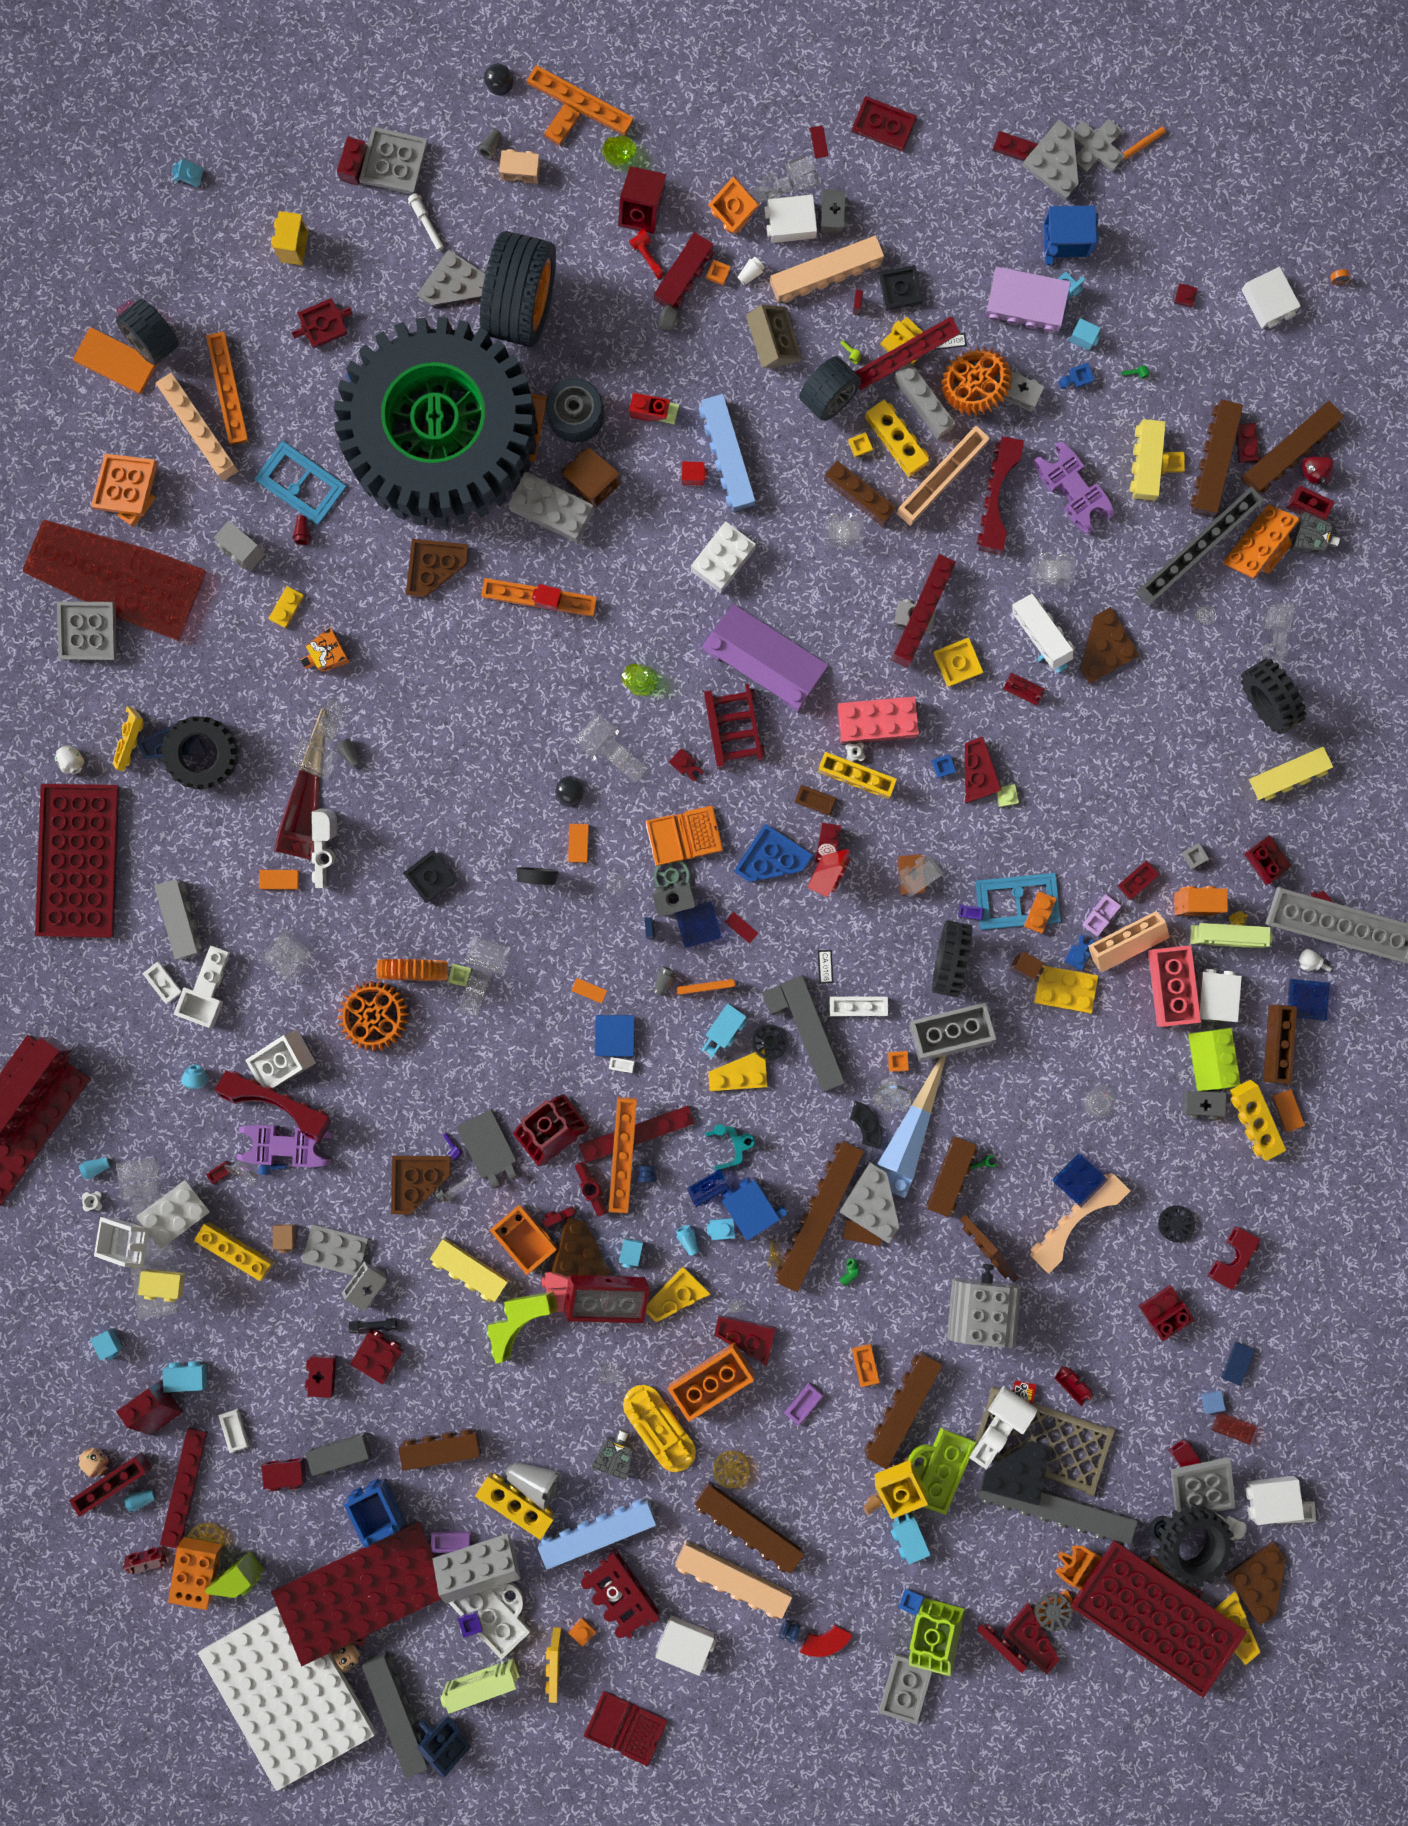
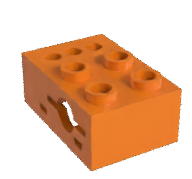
M1186 886L1185 888H1180V891L1174 893L1175 916H1213L1228 912L1227 888H1216L1215 886H1206L1204 888Z
M522 1203L489 1230L526 1275L558 1249V1246ZM518 1214L522 1216V1220L517 1219ZM502 1227L507 1229L506 1233L502 1231Z
M187 1537L182 1539L176 1550L168 1603L203 1610L208 1609L214 1595L206 1594L205 1590L217 1578L222 1544Z

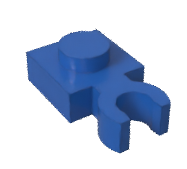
M1081 935L1078 938V947L1075 945L1071 946L1063 961L1082 971L1090 956L1086 949L1094 943V940L1090 939L1088 944H1084L1083 938L1085 935Z

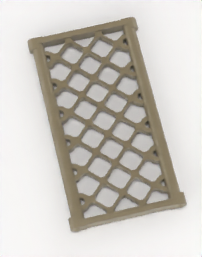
M992 1386L990 1389L989 1399L975 1439V1447L980 1441L982 1434L987 1430L984 1428L988 1416H991L992 1420L994 1419L993 1414L988 1411V1408L992 1404L994 1397L996 1398L999 1393V1388ZM1033 1402L1031 1405L1038 1410L1036 1413L1037 1419L1032 1421L1027 1428L1031 1435L1030 1439L1021 1442L1017 1435L1018 1431L1013 1428L1008 1437L1013 1434L1016 1435L1019 1442L1018 1445L1008 1448L1005 1443L1006 1450L1001 1455L996 1454L993 1461L999 1462L1006 1455H1010L1012 1450L1023 1447L1024 1444L1030 1441L1036 1442V1438L1046 1435L1049 1440L1048 1446L1053 1448L1055 1457L1047 1462L1045 1478L1084 1491L1086 1495L1093 1497L1111 1439L1115 1433V1428L1110 1426L1104 1427ZM1046 1416L1054 1418L1055 1426L1046 1430L1042 1420ZM1040 1422L1043 1432L1033 1436L1030 1426ZM1065 1422L1073 1424L1074 1429L1073 1433L1064 1436L1060 1429ZM1057 1428L1062 1437L1055 1442H1051L1048 1433ZM1084 1428L1091 1430L1092 1438L1086 1442H1082L1079 1433ZM1077 1435L1080 1444L1070 1448L1067 1438ZM1102 1435H1105L1106 1439L1102 1449L1097 1440ZM1064 1441L1068 1450L1059 1455L1054 1446ZM1095 1441L1098 1451L1089 1455L1085 1445ZM1082 1447L1086 1457L1076 1461L1073 1451ZM1071 1454L1074 1463L1064 1467L1061 1457ZM1101 1454L1097 1467H1094L1091 1460L1092 1457ZM1055 1460H1059L1062 1469L1057 1474L1050 1472L1048 1464ZM1089 1460L1092 1470L1082 1473L1079 1464ZM1077 1466L1080 1476L1075 1480L1068 1478L1067 1470ZM1095 1473L1091 1485H1088L1085 1477Z

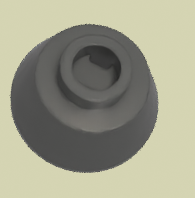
M671 305L665 306L658 321L659 328L661 330L678 328L681 322L679 312Z

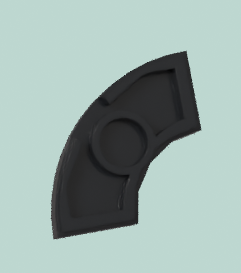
M855 1101L849 1119L855 1122L861 1129L862 1144L881 1150L882 1131L876 1116L868 1107Z

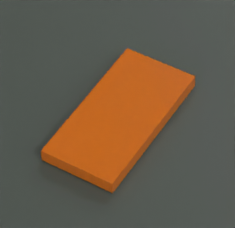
M91 327L73 358L74 362L140 395L157 364L152 365L147 362L135 349Z

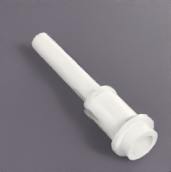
M417 193L410 195L408 198L409 206H412L418 220L420 219L424 224L437 251L442 250L444 246L428 218L429 213L422 203V197Z

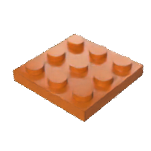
M104 454L91 507L94 510L145 516L158 462L154 459Z

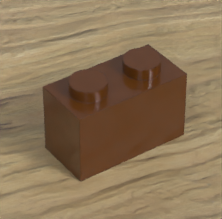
M1023 951L1017 953L1009 970L1031 981L1040 978L1044 971L1042 967L1044 962Z

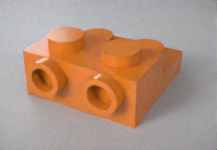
M733 176L708 206L712 209V215L717 219H721L724 223L723 227L726 231L738 234L760 204L737 177Z

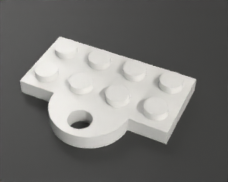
M511 1582L449 1603L460 1616L478 1611L483 1631L477 1634L501 1660L531 1631L518 1617L523 1607V1595L520 1589ZM512 1590L515 1592L516 1598L508 1600L505 1593Z

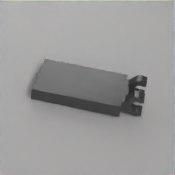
M492 1109L456 1127L481 1178L488 1177L492 1188L501 1185L496 1175L505 1170L509 1179L518 1176L512 1164L517 1159Z

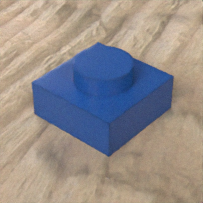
M950 754L931 760L937 779L956 772Z
M905 1589L898 1608L917 1616L924 1596Z

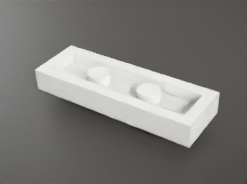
M830 997V1016H888V997Z

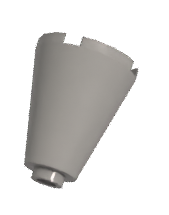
M515 1462L513 1465L510 1464L505 1473L507 1480L543 1510H545V1506L548 1507L558 1491L556 1483L557 1481L561 1483L562 1473L559 1471Z

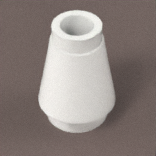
M754 257L749 259L737 278L743 285H746L762 274V270L765 267Z

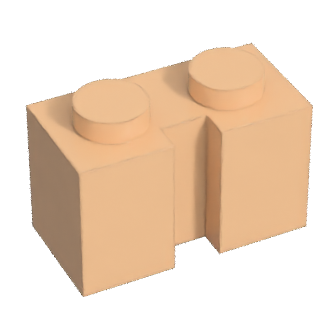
M513 149L502 150L499 170L501 180H523L526 183L538 184L540 171L539 154L532 151L524 153Z

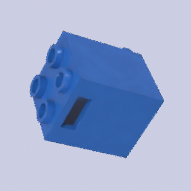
M1095 205L1049 207L1043 221L1044 258L1047 266L1052 265L1053 258L1090 257L1092 251L1095 250V244L1099 242V231H1096L1099 214L1095 211Z
M749 1176L739 1182L740 1186L733 1189L731 1187L723 1192L724 1197L721 1198L724 1206L747 1241L787 1214L783 1206L774 1210L755 1178L750 1179Z
M377 1478L369 1482L368 1486L363 1490L361 1487L353 1490L347 1496V1501L343 1504L364 1548L389 1535L395 1534L406 1521L385 1478L382 1480ZM376 1492L378 1493L377 1496H375V1497H373V1498H371V1499H369V1500H367V1501H365V1502L363 1501L364 1498H366V1497H368V1496H370V1495H372V1494H374V1493H376Z

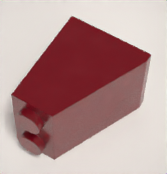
M633 166L629 167L620 195L618 226L638 231L644 229L647 233H655L665 191V173Z
M161 1380L116 1412L127 1428L152 1435L183 1413V1410L170 1392L163 1393V1382Z

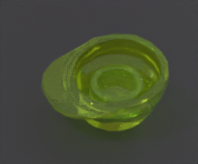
M627 136L608 137L602 146V154L605 161L613 167H619L628 163L637 153L634 142Z
M630 664L621 675L623 684L634 695H648L653 692L657 685L655 673L651 667L645 665Z

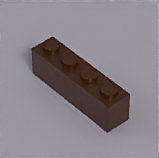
M836 461L825 474L824 482L882 528L895 513L896 507L839 461Z
M1268 1005L1263 1082L1292 1084L1296 1006Z
M952 1136L926 1204V1209L948 1218L950 1214L953 1215L957 1207L955 1203L956 1198L961 1196L963 1192V1180L968 1178L971 1171L969 1164L971 1159L975 1160L978 1152L976 1144Z
M466 1428L458 1434H453V1431L442 1433L441 1437L434 1438V1435H427L419 1441H415L414 1438L403 1440V1443L398 1447L402 1471L480 1457L482 1452L478 1430L473 1431L472 1428Z

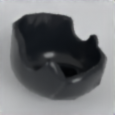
M496 63L490 65L484 72V82L490 93L501 96L512 89L514 81L507 66Z
M574 776L563 777L557 783L555 789L556 800L566 807L578 805L585 792L584 784L579 778Z

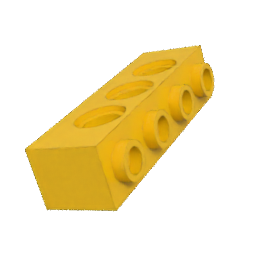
M884 399L866 412L865 419L909 478L928 464L929 455L924 448L921 449L915 435L908 432L904 420L897 417L893 405L887 403ZM887 419L890 420L892 424L890 426H886L883 424L882 421ZM901 435L903 440L897 441L893 436ZM912 450L914 455L907 456L904 451Z
M828 752L824 753L817 773L885 799L890 798L897 780Z
M1248 1080L1231 1089V1102L1235 1108H1238V1118L1246 1126L1245 1134L1253 1142L1252 1150L1255 1155L1268 1161L1285 1152L1286 1148L1259 1086L1252 1080Z
M210 1222L203 1224L194 1239L199 1245L259 1281L266 1278L275 1263L270 1258Z
M489 1473L475 1495L476 1498L540 1540L555 1517L549 1507L545 1506V1510L541 1509L527 1496L520 1493L515 1486L505 1483L504 1478L497 1473ZM501 1489L504 1491L505 1496L499 1498L495 1495V1491ZM517 1500L521 1503V1507L514 1508L511 1502ZM530 1511H534L537 1513L538 1517L536 1519H530L527 1513Z

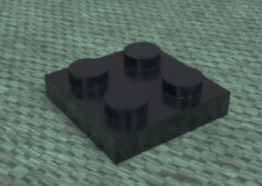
M916 265L878 273L886 311L923 303Z
M434 850L403 872L426 904L457 881Z

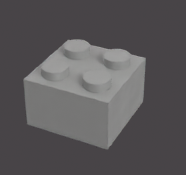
M230 521L214 536V539L218 542L216 546L229 558L233 559L243 570L247 567L252 571L266 555L255 542Z

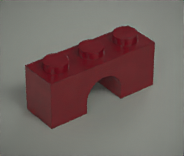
M1235 1226L1226 1241L1236 1252L1234 1261L1224 1264L1216 1260L1207 1277L1230 1290L1236 1288L1241 1281L1240 1276L1242 1272L1246 1271L1250 1265V1257L1259 1249L1260 1239Z

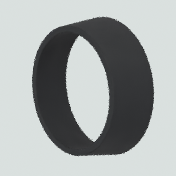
M532 867L516 868L517 882L541 885L556 884L558 870Z

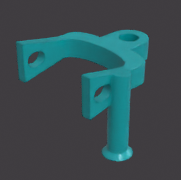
M722 1124L716 1125L712 1131L705 1132L706 1137L714 1134L722 1136L727 1132L734 1145V1160L713 1166L714 1170L740 1164L743 1156L742 1151L754 1146V1137L750 1134L737 1135L733 1127H725ZM746 1138L750 1139V1144L748 1145L744 1144Z

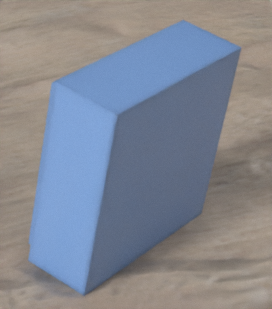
M1221 1390L1201 1393L1206 1414L1225 1411Z

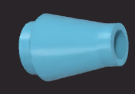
M107 1157L83 1161V1164L79 1165L84 1180L92 1179L110 1168Z
M690 1225L679 1228L676 1231V1238L686 1249L688 1255H694L699 1252L694 1228H691Z
M153 1489L132 1492L124 1496L128 1512H135L156 1500Z

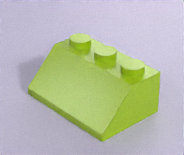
M1232 1028L1188 1034L1197 1091L1241 1085Z
M249 1551L222 1572L205 1592L209 1595L236 1598L240 1594L244 1596L262 1578L260 1574L264 1569L252 1552Z

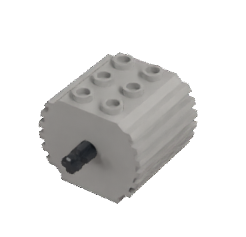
M992 1264L982 1265L985 1273L981 1274V1279L953 1278L947 1339L971 1345L1001 1348L1016 1347L1021 1286L994 1281L993 1274L990 1273V1270H994V1265Z

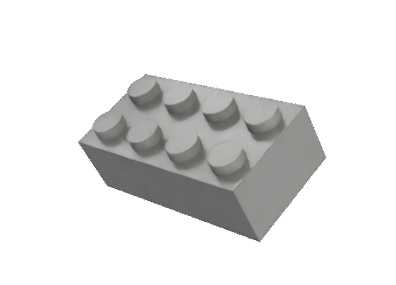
M526 471L508 504L510 511L578 544L594 513V506Z
M986 1002L913 1020L909 1024L919 1062L991 1045L996 1041Z
M508 1534L432 1558L438 1593L446 1604L521 1579L514 1543Z

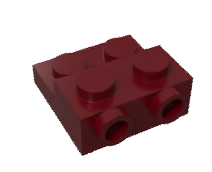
M370 1330L350 1365L383 1385L404 1350L400 1348L401 1344L395 1340L389 1341L385 1339V1335L382 1332Z

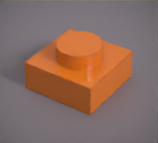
M713 260L706 279L724 286L731 266Z
M907 1051L888 1052L889 1072L909 1070Z
M581 1617L568 1633L583 1647L596 1633V1629Z

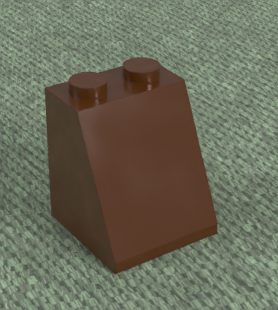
M588 447L577 454L576 460L572 463H567L563 467L562 477L586 502L592 504L595 510L621 485L620 474Z

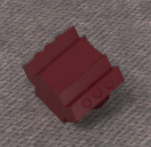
M562 1094L554 1097L551 1101L547 1099L522 1118V1123L516 1127L513 1135L539 1167L547 1164L550 1158L557 1156L565 1147L575 1142L578 1136L585 1134L589 1125L566 1095Z

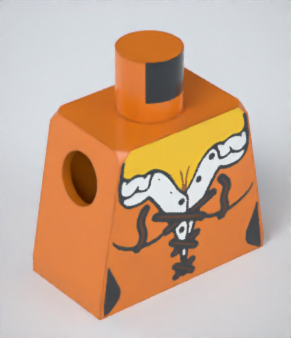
M331 627L306 645L310 655L300 659L305 669L316 665L320 672L350 663Z

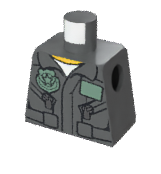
M1304 512L1299 516L1290 551L1322 554L1327 546L1337 548L1340 537L1330 535L1332 524Z
M619 1429L615 1439L608 1436L596 1455L591 1468L626 1481L633 1449L632 1445L626 1443L630 1433Z

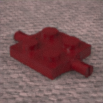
M332 298L297 312L301 321V328L291 333L294 339L305 335L309 339L312 348H317L347 335L343 318L353 315L350 307L339 311Z

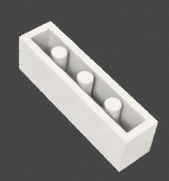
M1030 594L1012 604L1013 615L1050 667L1055 670L1073 659L1074 647L1069 640L1066 641L1063 637L1062 629L1059 626H1055L1051 614L1044 611L1041 600L1039 598L1036 599L1033 594Z

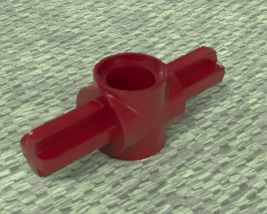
M584 1161L576 1164L575 1169L582 1182L579 1185L587 1202H591L598 1217L605 1215L608 1211L601 1198L603 1193L595 1177L591 1176ZM588 1184L595 1185L596 1193H587L586 1186Z

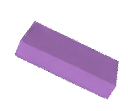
M808 1382L784 1414L800 1426L824 1395Z
M471 1531L431 1532L432 1553H450L471 1546Z

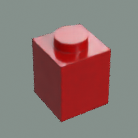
M682 461V485L704 486V480H708V468H705V462Z
M538 584V588L533 591L532 600H534L537 607L558 612L562 591L559 588Z

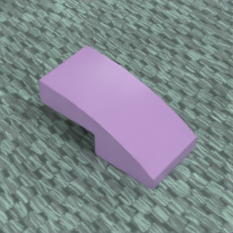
M1105 893L1082 925L1098 937L1121 905Z

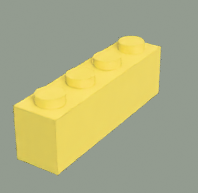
M1143 419L1136 426L1135 437H1138V440L1133 449V455H1136V462L1132 464L1134 481H1131L1130 492H1133V499L1155 501L1159 496L1166 421Z
M1323 746L1249 779L1258 800L1264 798L1267 801L1276 797L1275 793L1280 790L1285 793L1294 789L1292 785L1299 783L1301 786L1310 782V777L1316 775L1317 778L1329 774L1327 770L1333 768Z
M446 1238L442 1239L430 1258L433 1261L432 1265L440 1270L444 1268L449 1272L448 1275L457 1281L459 1279L465 1282V1287L471 1291H479L482 1293L481 1297L488 1302H491V1300L495 1302L509 1279Z

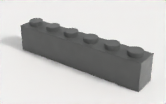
M801 975L780 983L821 1090L824 1092L844 1084L843 1079L846 1078L843 1068H839L837 1065L838 1055L835 1049L831 1050L829 1043L832 1040L828 1031L824 1032L822 1025L825 1023L821 1013L817 1014L815 1007L818 1005L814 995L810 997L808 989L811 987L807 978L803 979Z
M386 1651L366 1659L362 1668L406 1779L427 1770L430 1763L416 1749L424 1737L421 1730H417L415 1725L417 1719L414 1712H410L408 1707L410 1704L408 1695L406 1693L403 1694L401 1689V1677L399 1674L396 1675L394 1671V1659Z

